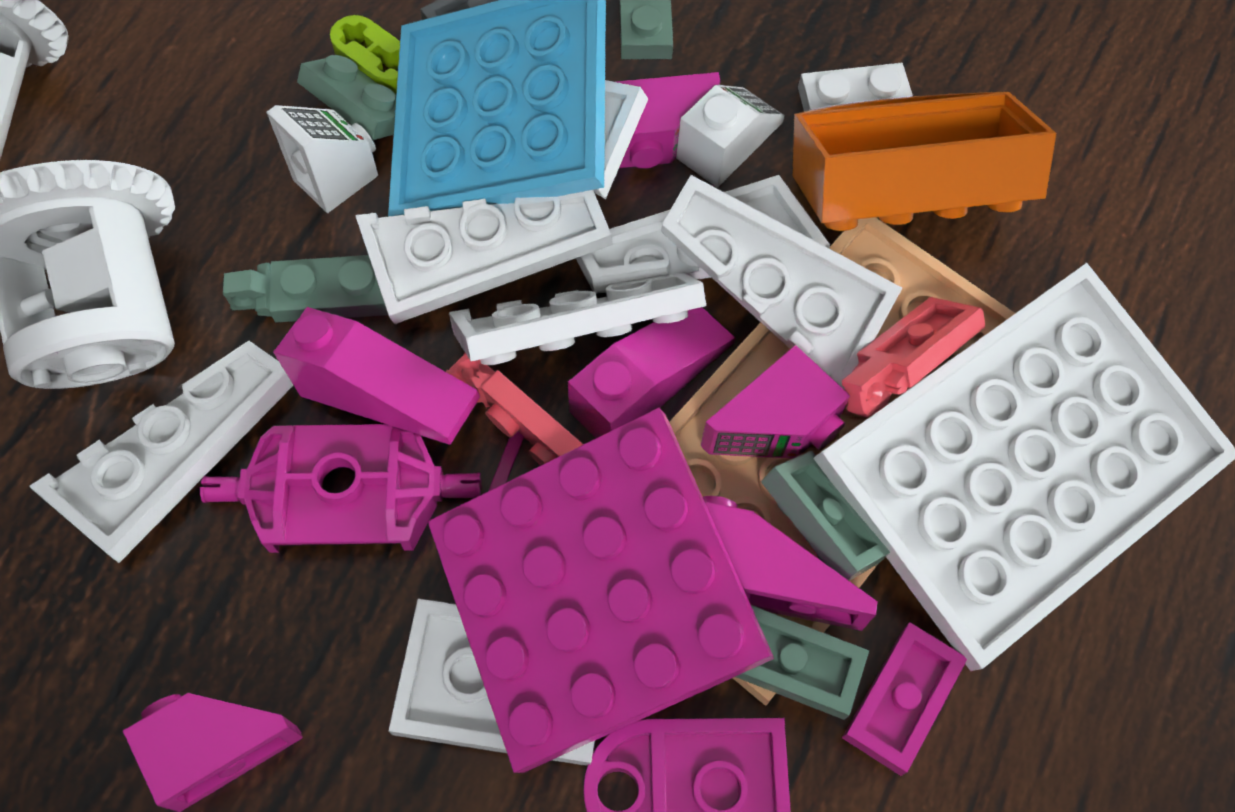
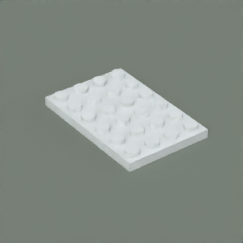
M1086 263L813 459L835 488L890 551L888 556H886L889 562L954 650L965 656L967 659L965 664L968 669L974 671L986 667L1235 459V447L1088 263Z

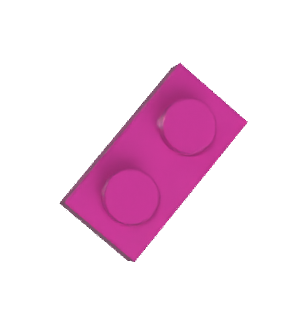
M909 622L902 629L842 739L898 775L902 776L907 773L967 659L961 653Z

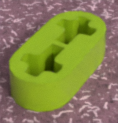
M351 15L338 20L332 26L330 32L335 55L352 60L365 75L377 84L389 88L397 95L398 71L396 70L399 66L400 41L364 16ZM365 40L366 48L359 43ZM382 63L390 69L384 72Z

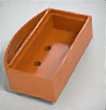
M1010 92L925 95L836 105L794 114L792 176L821 223H824L827 228L836 231L854 229L858 226V219L879 217L881 221L888 224H906L913 220L914 213L933 211L936 215L943 218H961L968 213V207L987 205L990 209L998 212H1015L1021 209L1023 201L1046 198L1057 133Z

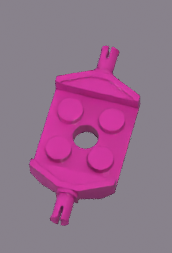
M387 424L273 426L262 435L248 468L241 469L240 477L204 476L201 484L206 487H200V496L203 503L240 501L243 505H246L254 529L262 545L269 553H279V545L401 543L404 551L414 550L437 507V502H442L443 498H476L482 493L480 489L482 488L481 472L443 475L441 466H434L421 435ZM338 467H347L355 471V480L347 490L340 493H329L323 490V480L331 470Z

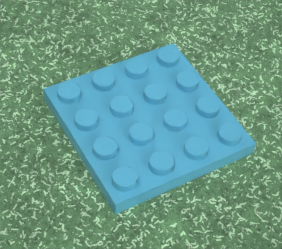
M499 0L401 25L388 217L404 215V209L428 206L430 211L463 207L462 202L480 199H486L487 204L515 203L516 198L558 197L604 188L606 0Z

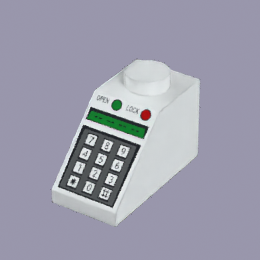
M715 85L681 117L676 159L718 188L783 123L784 115L743 87Z
M275 105L267 111L293 181L325 212L329 213L378 176L372 154L376 150L375 144L366 130L359 124H348L337 112L331 109Z

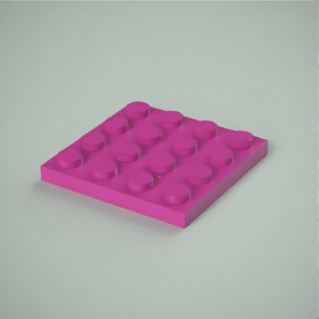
M660 407L428 521L514 773L529 771L775 659L667 416Z

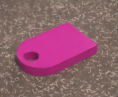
M784 718L646 719L636 721L614 731L599 744L593 753L591 765L588 764L584 779L586 812H791ZM612 772L628 774L637 786L638 795L635 803L623 811L608 809L602 804L598 796L597 790L600 781L604 776Z

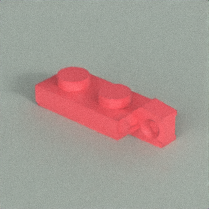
M929 297L857 353L858 365L851 374L842 380V386L850 395L847 402V411L868 418L888 405L892 393L898 395L905 393L907 388H911L921 381L928 373L985 328L983 309Z
M465 353L446 371L477 389L480 395L477 403L483 402L485 407H490L485 414L505 435L512 438L519 432L533 445L528 452L540 466L584 445L499 370L495 372L488 365L481 364L480 360L471 362Z

